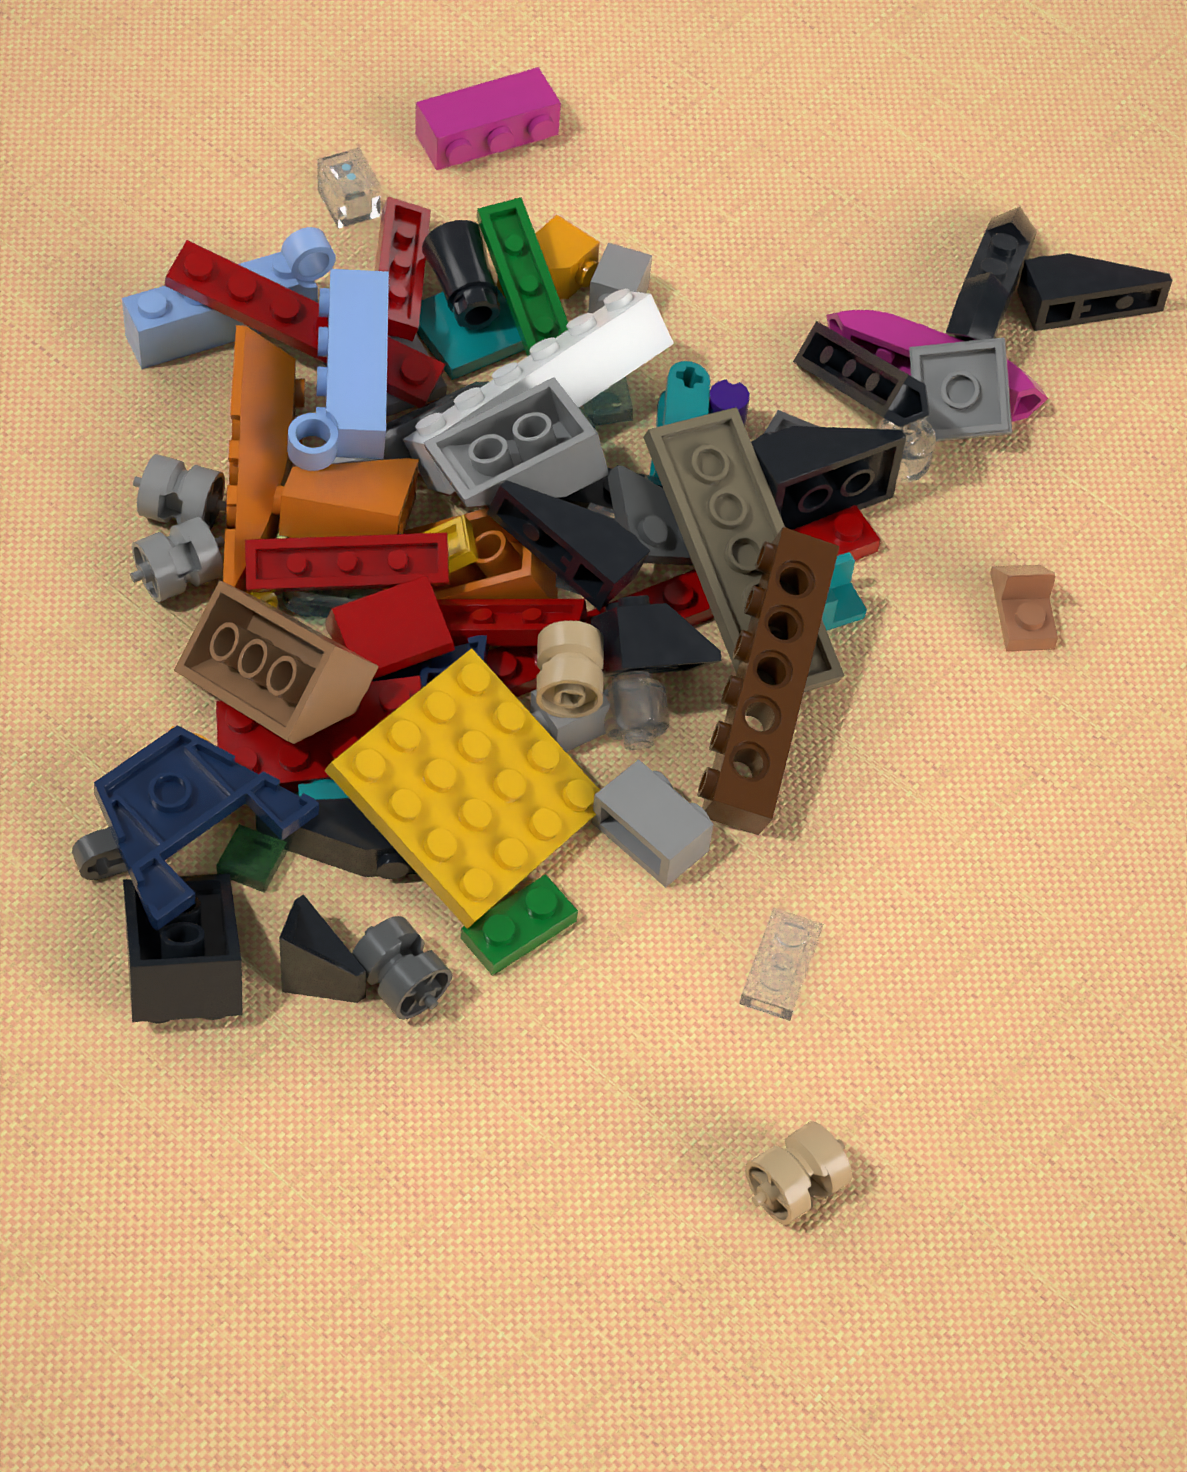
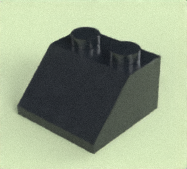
M647 595L619 598V602L605 604V612L590 618L591 625L600 630L604 637L603 677L691 671L722 661L721 650L667 603L650 604L649 596Z

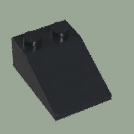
M791 426L775 433H764L751 441V444L785 528L794 530L855 505L861 510L893 498L907 436L902 430Z
M230 873L180 876L195 892V904L158 931L151 925L132 879H123L132 1022L165 1023L170 1020L191 1018L218 1020L226 1016L243 1015L242 960Z

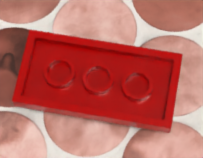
M420 676L371 682L368 691L363 696L354 714L295 744L286 741L222 700L216 701L217 747L234 755L235 762L257 774L264 771L279 779L281 787L291 792H298V784H309L322 779L333 780L325 772L329 764L423 688Z

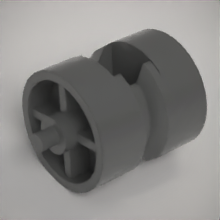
M394 916L382 921L375 927H369L353 949L352 954L366 970V981L370 985L380 983L378 988L379 996L397 1018L405 1020L419 1015L428 1008L432 1010L438 1005L437 1000L444 994L451 983L452 972L432 950L423 953L425 942L406 918Z

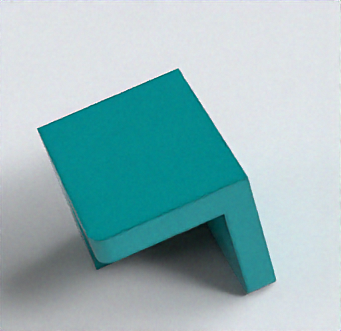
M850 552L838 555L822 616L826 631L864 619L867 609L851 583L855 559Z

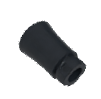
M455 220L436 227L424 239L422 252L435 272L450 311L453 312L460 327H467L470 330L488 327L494 319L499 317L500 305L497 299L498 291L487 256L486 243L479 224L469 220Z

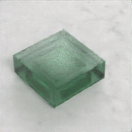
M239 824L216 864L217 874H230L232 881L265 893L287 853V842Z

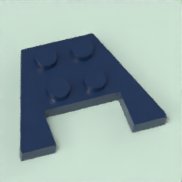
M178 725L94 782V795L149 921L156 931L195 904V892L165 862L166 859L244 804L248 805L281 840H284L313 819L319 812V803L305 793L301 797L281 787L279 779L264 771L257 774L235 762L234 755Z

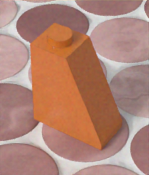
M402 458L331 464L317 471L292 467L285 486L277 485L273 499L272 512L275 515H280L279 536L305 538L404 534L416 500L419 460Z

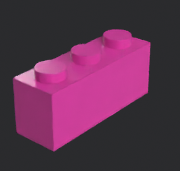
M536 67L416 102L415 135L437 171L559 135L561 102L540 68Z

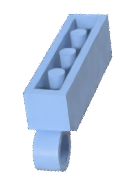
M306 227L288 236L282 245L281 252L240 263L239 265L318 302V287L314 280L323 277L332 269L336 256L322 230L315 227ZM166 286L122 298L125 336L141 369L235 342L236 325L247 326ZM249 327L250 329H252V330L255 331L256 333L262 334V332H260V331H258V330H255V329Z
M330 269L329 288H320L319 317H328V327H319L318 356L327 357V367H317L316 396H326V407H316V413H306L298 416L289 426L288 456L301 469L308 471L322 470L333 463L336 455L337 457L384 459L389 272ZM307 436H316L323 439L326 444L311 448L302 445L299 440Z

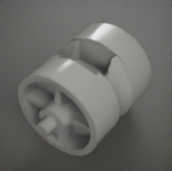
M155 454L149 460L142 478L137 476L134 478L133 486L139 487L137 512L140 516L168 523L172 518H176L177 524L199 516L211 530L219 511L227 512L226 501H223L225 476L223 472L194 465L190 470H186L183 461Z
M196 516L170 528V535L167 537L161 532H157L132 543V554L137 571L130 573L131 579L134 583L142 580L150 596L159 603L185 592L186 583L188 582L198 587L222 577L224 566L219 548L225 546L222 536L214 539L204 520Z

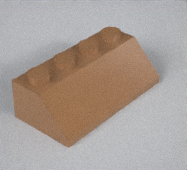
M220 580L174 671L286 741L295 744L354 714L363 696L368 691L379 666L267 602Z

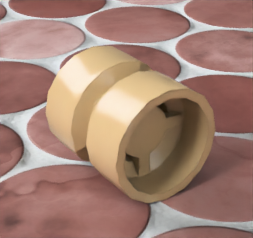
M561 621L550 624L539 633L537 666L540 672L537 675L536 702L543 711L561 718H579L588 716L601 707L603 704L602 669L604 637L600 630L591 624L580 621Z

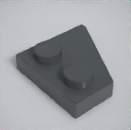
M617 465L611 469L607 478L615 521L627 531L636 535L640 542L650 550L644 563L694 566L664 489L625 466Z

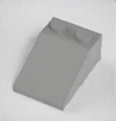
M555 377L423 442L425 449L466 507L491 505L499 486L505 480L558 498L566 497L609 475L597 431Z

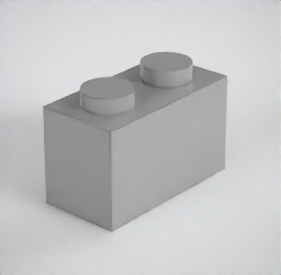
M639 759L594 796L593 811L596 815L592 818V824L665 888L709 852L714 823L710 821L705 810L696 803H689L673 789L670 781L661 772L652 771Z

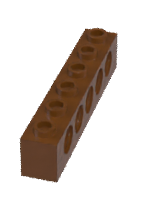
M782 527L772 543L765 541L761 547L756 562V570L762 572L759 587L755 585L752 587L744 609V614L751 616L747 631L742 630L740 632L733 652V659L740 661L736 676H729L722 694L721 704L728 706L724 722L718 721L710 741L709 750L716 752L713 767L705 769L697 793L698 797L704 798L702 808L708 814L710 820L759 835L773 819L840 547L838 545ZM780 582L791 585L797 595L787 593L781 587ZM768 626L780 629L785 635L786 640L773 636ZM757 671L768 673L773 678L775 685L764 683L759 678ZM745 716H751L759 720L764 731H757L751 728ZM733 762L745 764L750 769L752 778L740 775L736 771Z

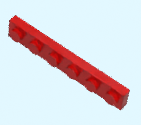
M186 240L165 277L164 286L327 364V357L318 356L319 327H328V317H319L318 302ZM388 337L387 393L418 408L425 406L440 380L446 364Z

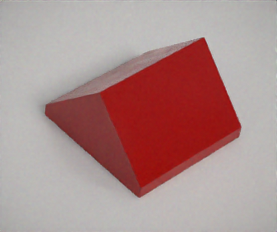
M428 575L331 608L325 621L326 630L333 641L379 666L373 679L455 650L452 637Z

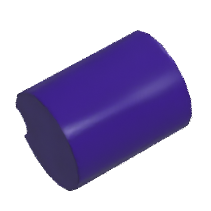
M727 379L715 383L709 392L708 414L737 407L745 426L750 400L747 387L741 382L731 384Z

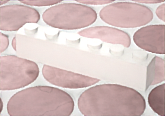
M622 289L612 293L604 299L605 306L593 314L586 313L574 318L567 324L568 330L558 337L547 338L536 343L529 350L531 355L519 363H509L500 367L492 374L493 380L481 388H471L462 392L454 399L455 405L442 414L434 413L421 419L415 425L417 430L405 437L403 441L412 459L419 460L418 470L427 488L446 494L455 492L425 449L423 442L553 377L556 378L579 408L673 345L674 342L650 293L632 292L629 289Z

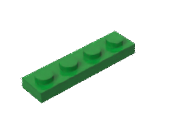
M519 197L477 208L476 218L528 357L531 355L529 352L530 348L536 343L547 338H556L567 331L568 320L523 199Z

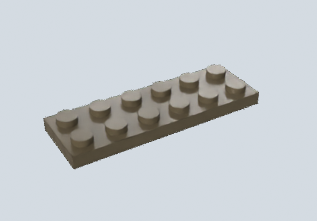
M735 407L649 429L643 438L737 673L740 661L733 659L734 648L740 632L748 630L751 616L744 614L746 601L754 585L759 587L762 572L756 570L757 558L765 541L772 543L782 527L785 526L739 411ZM780 582L781 587L787 593L797 595L791 585ZM822 620L804 692L838 683L845 676ZM768 626L773 636L786 640L785 635L780 629ZM757 671L759 678L764 683L775 685L773 678L768 673Z

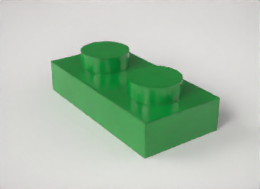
M545 874L488 910L468 929L463 926L461 928V940L493 976L577 922L578 910Z

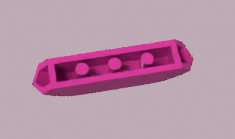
M848 310L826 315L828 328L910 376L909 347L964 342V340L934 330L926 325L881 311ZM1007 359L1011 419L1014 422L1028 418L1048 397L1033 378Z

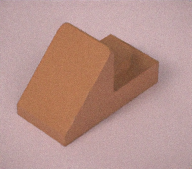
M1041 565L993 566L990 574L1006 652L1054 650L1058 636L1050 603V595L1056 578L1055 573Z

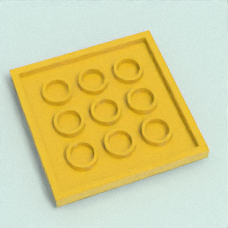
M472 648L333 760L325 769V772L467 929L596 815L593 811L594 796L600 791Z

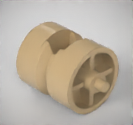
M814 1121L808 1122L785 1138V1149L773 1146L749 1161L745 1166L746 1178L754 1194L751 1198L752 1202L756 1207L761 1205L774 1220L783 1225L790 1224L813 1207L812 1197L824 1200L849 1184L852 1180V1170L844 1152V1143L840 1139L836 1140L824 1126Z

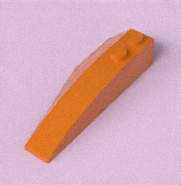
M236 325L230 412L232 440H229V485H227L226 501L227 529H225L223 582L245 592V540L275 539L280 523V515H275L272 512L273 499L277 485L285 486L292 469L293 462L290 460L287 452L288 429L291 422L298 417L295 416L296 407H305V379L296 378V359L249 327ZM303 438L299 440V442H300L302 445H303Z

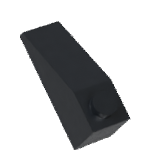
M1066 253L1024 260L1017 292L1033 330L1040 331L1161 312L1164 310L1173 280L1169 273Z
M505 480L499 486L486 513L599 611L635 579L650 553V550L640 542L636 535L627 531L613 518Z
M350 798L315 799L319 803L318 815L284 840H281L255 814L257 840L363 877L380 876L385 879H397L407 874H417Z

